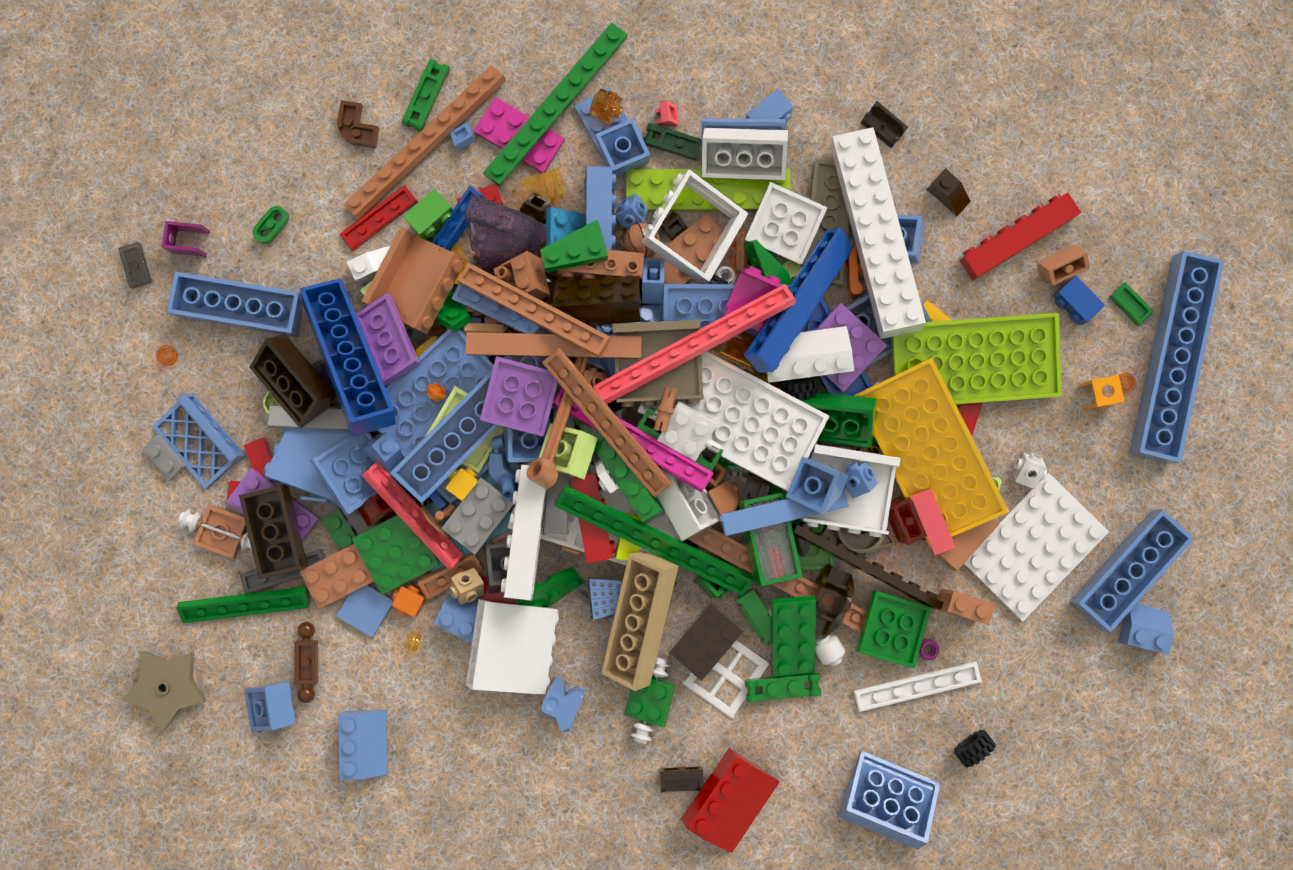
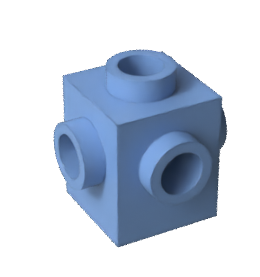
M636 193L623 199L618 204L615 216L619 224L623 225L626 230L636 223L645 222L648 207Z
M866 461L860 464L853 462L845 467L846 471L844 473L849 475L845 488L849 491L852 499L870 492L878 484L873 470Z

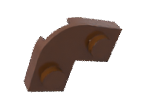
M341 100L337 119V127L341 136L350 144L376 148L380 128L375 125L360 123L363 108L361 103Z

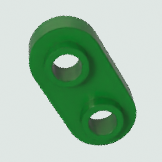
M271 207L254 226L253 237L262 244L271 243L289 221L288 213L282 207ZM277 215H281L280 221H275ZM264 231H268L266 237H262Z

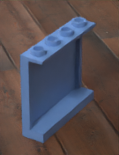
M283 429V437L280 444L277 443L273 450L274 456L271 462H268L264 468L265 478L269 483L273 480L329 500L332 505L340 507L310 460L350 435L351 432Z

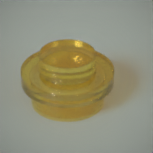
M412 631L411 635L407 634L404 647H407V652L410 653L411 651L417 652L421 635L416 634L415 631Z

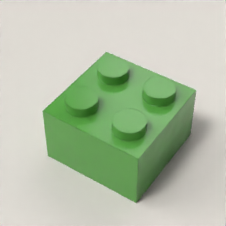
M433 189L403 217L420 238L432 243L444 223L452 216L453 209L436 189Z

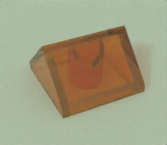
M742 332L710 350V353L750 372L755 370L754 366L744 356L755 339V336L749 333Z

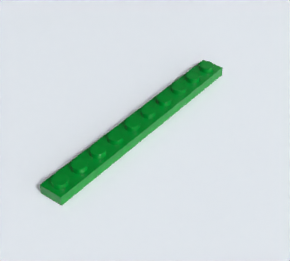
M611 22L483 171L484 176L501 187L627 39L628 34Z
M566 485L555 500V507L741 596L745 594L754 582L752 575Z

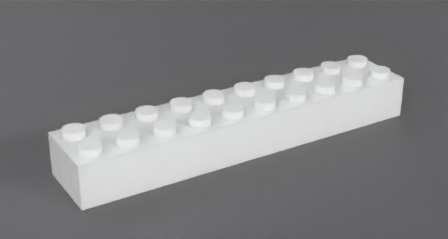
M874 128L833 136L831 151L880 339L920 331L923 329L926 321Z

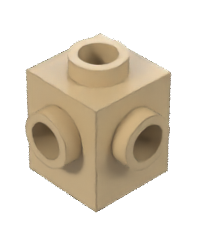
M475 568L451 577V587H449L452 597L454 599L457 598L460 605H463L467 602H473L478 597L484 595V582Z

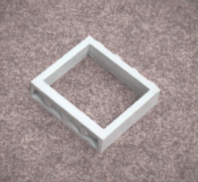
M687 170L683 174L679 173L674 179L673 184L675 185L672 190L665 194L663 206L655 211L653 214L654 221L644 229L642 233L644 238L641 243L697 283L705 284L711 280L748 213L691 170ZM684 185L730 218L701 270L654 238Z

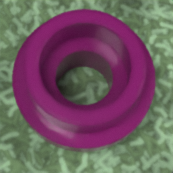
M931 639L922 640L919 656L925 660L935 659L939 653L938 644ZM929 645L931 652L925 653L924 649Z

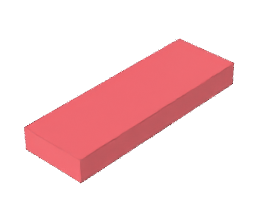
M929 488L912 494L911 498L934 554L937 555L955 549L956 546L933 489Z

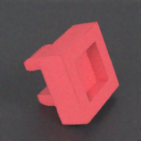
M669 101L660 102V108L654 110L656 114H661V119L656 120V123L659 125L666 124L670 127L678 126L677 105Z

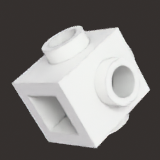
M1023 453L1021 459L1018 458L1015 462L1013 476L1015 482L1036 489L1039 481L1043 480L1047 473L1043 458L1034 453H1031V455Z

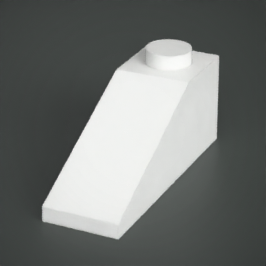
M390 246L367 252L347 261L350 271L359 285L373 280Z

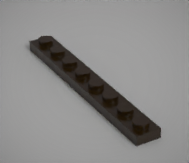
M806 524L791 525L793 535L920 603L932 609L941 610L944 602L938 600V595L930 591L925 593L919 590L921 586L911 581L908 583L901 580V575L892 571L889 574L884 571V566L876 562L871 564L865 561L866 557L860 553L855 552L852 554L848 552V547L837 542L836 545L829 541L830 538L818 532L816 535L811 532L812 528Z

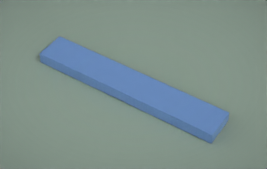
M843 489L841 496L827 512L849 507L845 489ZM785 499L721 514L720 519L724 536L821 513L792 499Z

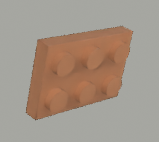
M355 544L299 571L318 609L374 582Z

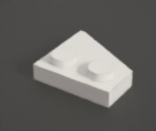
M598 454L593 456L597 475L600 478L598 482L605 492L609 491L610 494L618 490L619 486Z

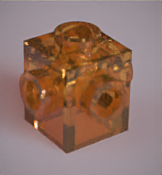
M601 88L594 95L588 114L598 118L603 123L611 124L616 118L619 119L624 107L621 106L623 98L619 97L615 92L606 91Z

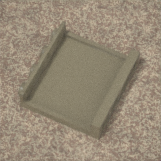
M700 320L613 324V336H642L641 359L615 358V374L699 330ZM701 354L616 399L617 404H621V407H634V403L643 402V406H656V402H661L664 387L670 388L668 397H670L672 388L678 390L674 405H677L678 401L686 400V404H699V400L704 399Z

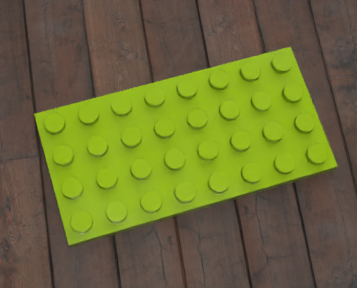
M1059 313L926 322L920 331L891 337L893 376L933 358L955 404L1062 396Z

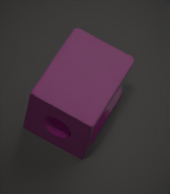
M165 221L162 241L163 249L173 254L207 257V254L199 248L175 245L177 231L210 234V230L200 224Z

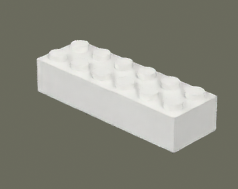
M521 465V470L517 469L515 482L519 484L518 491H514L512 504L516 505L515 513H511L510 526H513V533L508 535L507 548H510V556L505 557L504 570H508L507 578L502 579L501 592H505L504 597L523 600L533 599L547 489L527 478L526 472L529 465Z

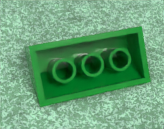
M819 392L815 394V397L810 396V399L803 398V400H800L829 416L817 439L818 442L872 447L877 398Z

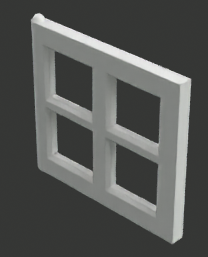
M737 640L731 647L738 652L728 667L725 668L717 662L712 668L721 677L710 693L695 683L697 677L692 672L686 680L682 681L683 685L732 719H734V714L748 694L745 682L731 672L739 659L744 655L758 665L749 679L760 678L770 664ZM726 679L741 689L730 706H727L714 696Z

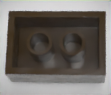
M710 604L669 653L702 681L741 636L743 631L715 606Z

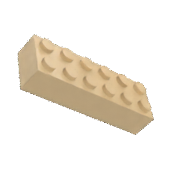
M646 551L631 553L628 556L601 674L634 691L650 686L678 565Z

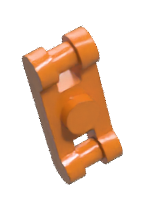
M852 241L855 246L846 260L847 293L851 298H856L863 291V286L858 281V276L861 275V264L857 263L858 251L855 241Z

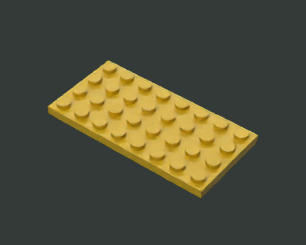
M933 358L854 395L877 398L874 436L884 455L901 458L900 465L896 466L895 478L929 547L931 545L911 498L912 494L929 488L933 489L952 537L1009 513Z

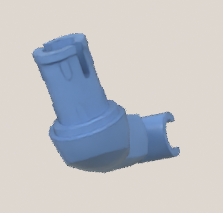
M499 435L493 437L491 441L493 451L489 452V474L498 486L501 487L502 498L511 500L513 499L514 486L517 483L515 482L516 474L506 464L504 452L499 451V448L505 447L503 437Z

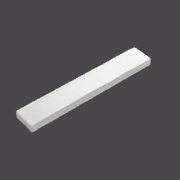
M973 661L853 690L858 712L982 683L977 662Z

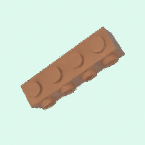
M607 250L608 260L557 270V275H561V278L574 279V276L582 277V279L632 275L640 276L641 282L644 253Z

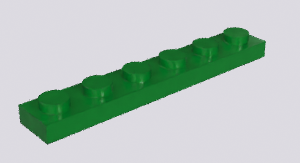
M297 587L178 602L176 609L182 623L304 609L309 608L310 600L306 588Z

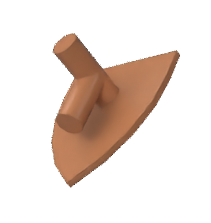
M450 503L442 511L436 512L434 517L426 506H422L421 511L427 521L443 536L451 539L452 537L441 529L443 526L440 523L452 514L456 507Z

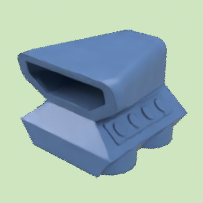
M555 677L542 704L540 715L546 719L556 718L559 730L569 732L586 690L578 685L566 692L564 679Z

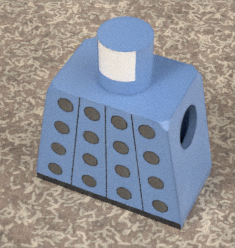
M587 579L591 620L615 614L622 581Z

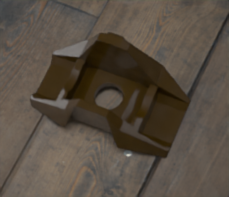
M826 564L815 581L819 586L814 596L816 599L815 631L826 637L842 625L845 614L851 607V599L855 593L852 574L841 571L830 564ZM826 594H831L834 597V604L830 607L825 606L823 603V597Z

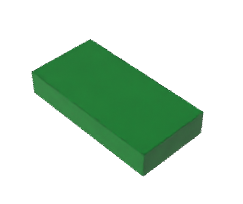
M1126 282L1109 296L1137 326H1140L1154 312Z

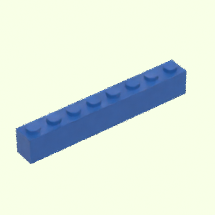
M842 228L825 231L788 287L795 297L796 304L768 318L744 354L759 373L774 372L778 368L781 359L789 351L794 339L800 334L801 328L809 320L814 308L820 303L821 297L829 289L834 277L840 272L841 266L849 258L855 245Z

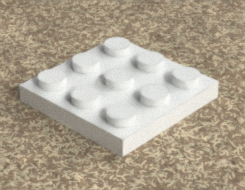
M770 182L744 241L756 239L767 251L801 266L827 207Z

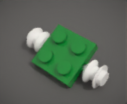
M656 658L650 686L637 691L632 689L630 691L624 715L641 720L633 725L637 728V731L632 733L631 736L635 737L634 741L646 744L647 741H652L648 735L654 729L649 723L659 727H666L676 687L674 684L660 680L668 676L665 668L671 665L667 664V659Z

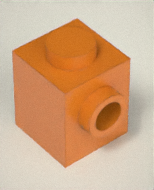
M409 584L408 587L401 586L400 589L397 588L392 596V600H394L392 606L396 607L395 611L403 616L409 614L416 617L427 598L419 593L421 589Z

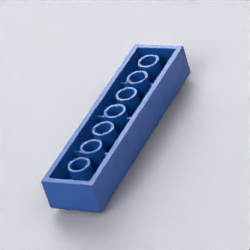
M339 278L300 288L303 308L352 437L395 425L394 408L342 279Z

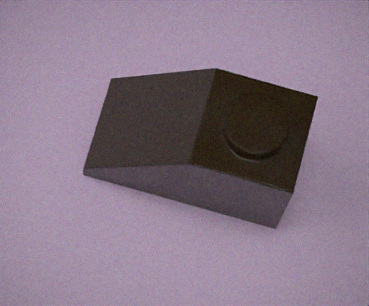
M946 168L926 189L956 216L971 202L961 181Z

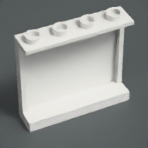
M815 444L810 458L843 473L846 471L845 467L853 462L860 464L866 461L873 470L878 484L870 492L853 499L849 491L844 487L849 507L829 511L825 514L804 517L800 520L806 521V525L811 527L825 524L827 525L826 529L839 531L840 527L848 528V532L860 534L861 530L869 531V536L882 537V534H889V531H886L896 466L900 465L901 458Z
M478 599L466 686L472 690L546 695V689H548L550 683L548 677L549 668L553 662L551 655L552 647L556 641L554 634L555 625H557L559 620L558 609Z

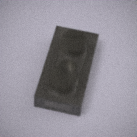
M136 242L118 248L128 286L133 289L152 283L142 245Z

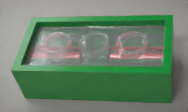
M783 492L737 503L739 510L785 500L786 498ZM791 521L744 532L755 586H765L803 577Z

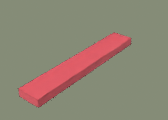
M378 461L361 475L448 570L452 569L464 556L449 538L443 536L427 521L420 506Z

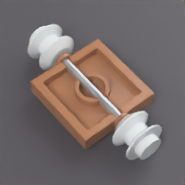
M213 505L207 506L202 520L200 513L197 512L195 515H192L191 509L180 514L178 523L181 529L187 526L189 527V532H193L199 528L193 545L235 558L241 544L242 551L250 548V553L253 554L248 532L245 533L246 523L244 516Z

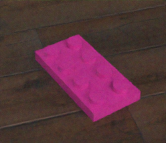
M495 97L474 129V133L503 149L530 117ZM549 129L522 162L544 174L564 143L565 138Z

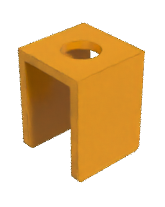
M1119 375L1094 379L1079 384L1080 387L1092 385L1096 404L1084 407L1085 410L1125 402ZM1105 385L1113 388V395L1111 397L1103 395L1102 388Z

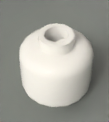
M829 634L826 637L821 635L815 640V654L823 665L831 664V666H836L842 662L845 649L837 636Z

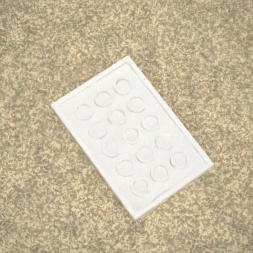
M1046 473L1045 478L1039 481L1036 489L1031 488L1009 513L998 522L999 526L969 557L964 565L1019 620L1024 621L1109 531L1052 475Z

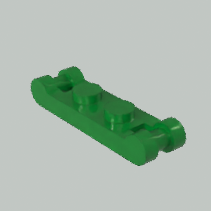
M433 59L428 61L402 119V125L406 127L412 126L418 132L424 129L437 96L449 74L450 66L440 65ZM434 71L438 72V76H434L432 73ZM414 113L420 115L418 120L413 118Z
M820 673L744 680L748 692L746 702L820 696L821 688L818 686ZM804 681H810V688H804ZM757 686H761V693H756Z

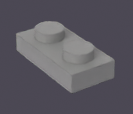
M155 435L143 448V451L168 480H173L187 466L161 435Z

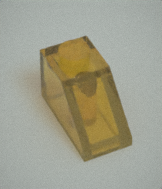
M559 168L519 179L521 185L546 199L551 198V201L563 198L562 194L566 193Z

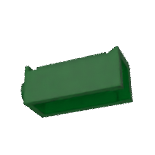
M750 589L743 596L736 598L735 601L741 604L739 608L759 639L763 638L761 642L763 644L767 642L770 645L772 617L754 589Z

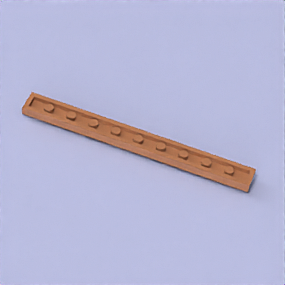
M492 65L486 69L343 205L359 220L506 81L504 75Z
M711 527L687 539L753 575L748 549L737 541L724 536V534ZM803 577L770 584L793 597L815 596L818 585ZM831 594L824 595V605L830 607L834 604V597ZM851 604L842 623L861 633L866 611Z

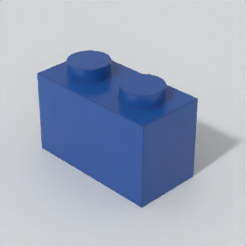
M1077 276L1069 279L1052 295L1055 298L1056 305L1061 309H1065L1070 314L1069 318L1074 323L1080 325L1090 321L1105 306Z

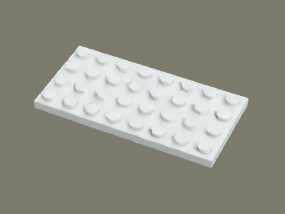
M708 351L702 353L704 399L699 400V404H686V400L678 402L717 422L712 432L711 440L722 445L721 449L724 451L721 457L788 492L801 458L809 457L829 416ZM642 402L637 412L644 415L648 407L656 410L661 402H656V406H643ZM650 413L648 418L656 422V418H653L654 415ZM707 448L708 450H710V451H712L713 453L717 454V452H715V451H713V450Z

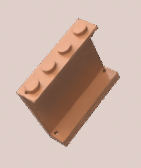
M400 227L362 302L370 305L388 293L393 297L403 323L428 334L467 259L455 251H448Z

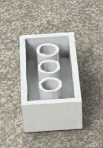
M704 128L702 138V177L785 180L788 130Z

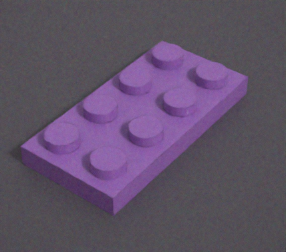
M386 293L356 314L385 386L420 364L393 297L390 294Z
M251 468L226 502L243 514L239 495L276 487L277 485L273 482L269 483L262 474ZM292 497L303 542L320 520V517Z

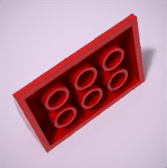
M729 747L705 782L704 787L699 791L682 816L681 821L689 831L703 840L732 853L780 781Z

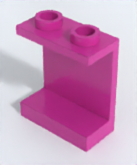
M752 266L749 269L742 268L722 315L726 316L782 286L780 284L781 279L772 275L766 278L760 275L761 270ZM766 320L751 328L760 331Z

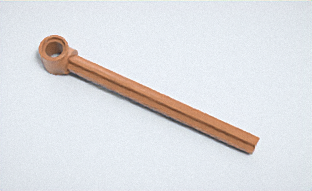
M576 357L574 366L583 375L589 358ZM564 391L542 457L534 460L526 472L528 479L545 489L552 487L558 478V472L555 469L556 464L553 460L574 402L566 391Z

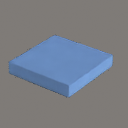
M366 585L348 595L336 616L373 638L390 611L394 600L385 594L382 595L380 591L372 586Z

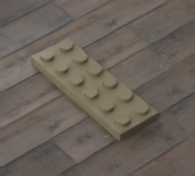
M815 159L810 200L827 207V210L802 266L826 230L842 228L848 236L850 221L834 161ZM845 262L830 285H843Z

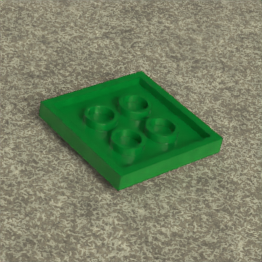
M398 515L352 538L382 595L440 565L435 554Z
M872 590L856 652L915 669L931 607Z

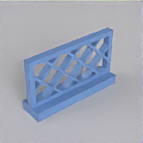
M183 393L177 399L178 402L152 428L158 435L164 438L187 465L186 468L202 487L208 489L237 461L242 460L246 455L193 393ZM181 407L186 411V420H177V411ZM166 421L172 422L171 434H165L160 428ZM177 422L186 423L185 435L176 434ZM191 423H196L199 426V436L190 435ZM176 437H185V449L177 448ZM190 438H199V450H190ZM204 439H210L213 442V451H204ZM189 453H198V465H192L189 462ZM203 453L212 454V466L203 465ZM217 454L224 455L229 462L223 467L217 466ZM203 468L212 469L211 478L207 482L202 477Z

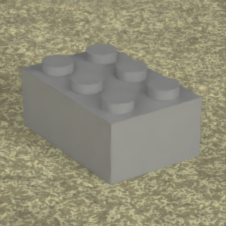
M480 477L476 485L441 529L476 555L484 548L515 505L512 504L513 500L503 499L500 490Z

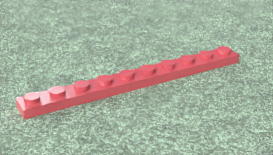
M784 284L594 385L593 388L603 401L609 404L796 304L795 297Z

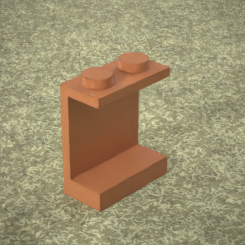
M941 589L938 600L944 602L941 611L974 622L990 624L995 604L947 589Z

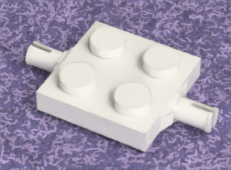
M678 402L674 409V414H671L667 433L661 432L658 438L659 442L693 461L697 460L701 451L706 447L717 453L722 445L711 440V435L717 422L681 402ZM656 410L653 418H657L658 410Z

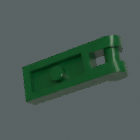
M648 123L646 128L647 135L643 137L646 146L696 161L702 139ZM655 134L661 135L659 140L654 139Z

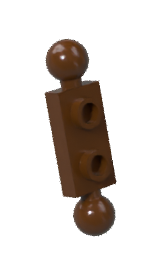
M303 622L299 625L298 634L302 641H295V685L302 684V688L298 691V699L302 703H310L314 699L315 691L311 684L318 683V640L311 641V637L315 633V627L310 622Z

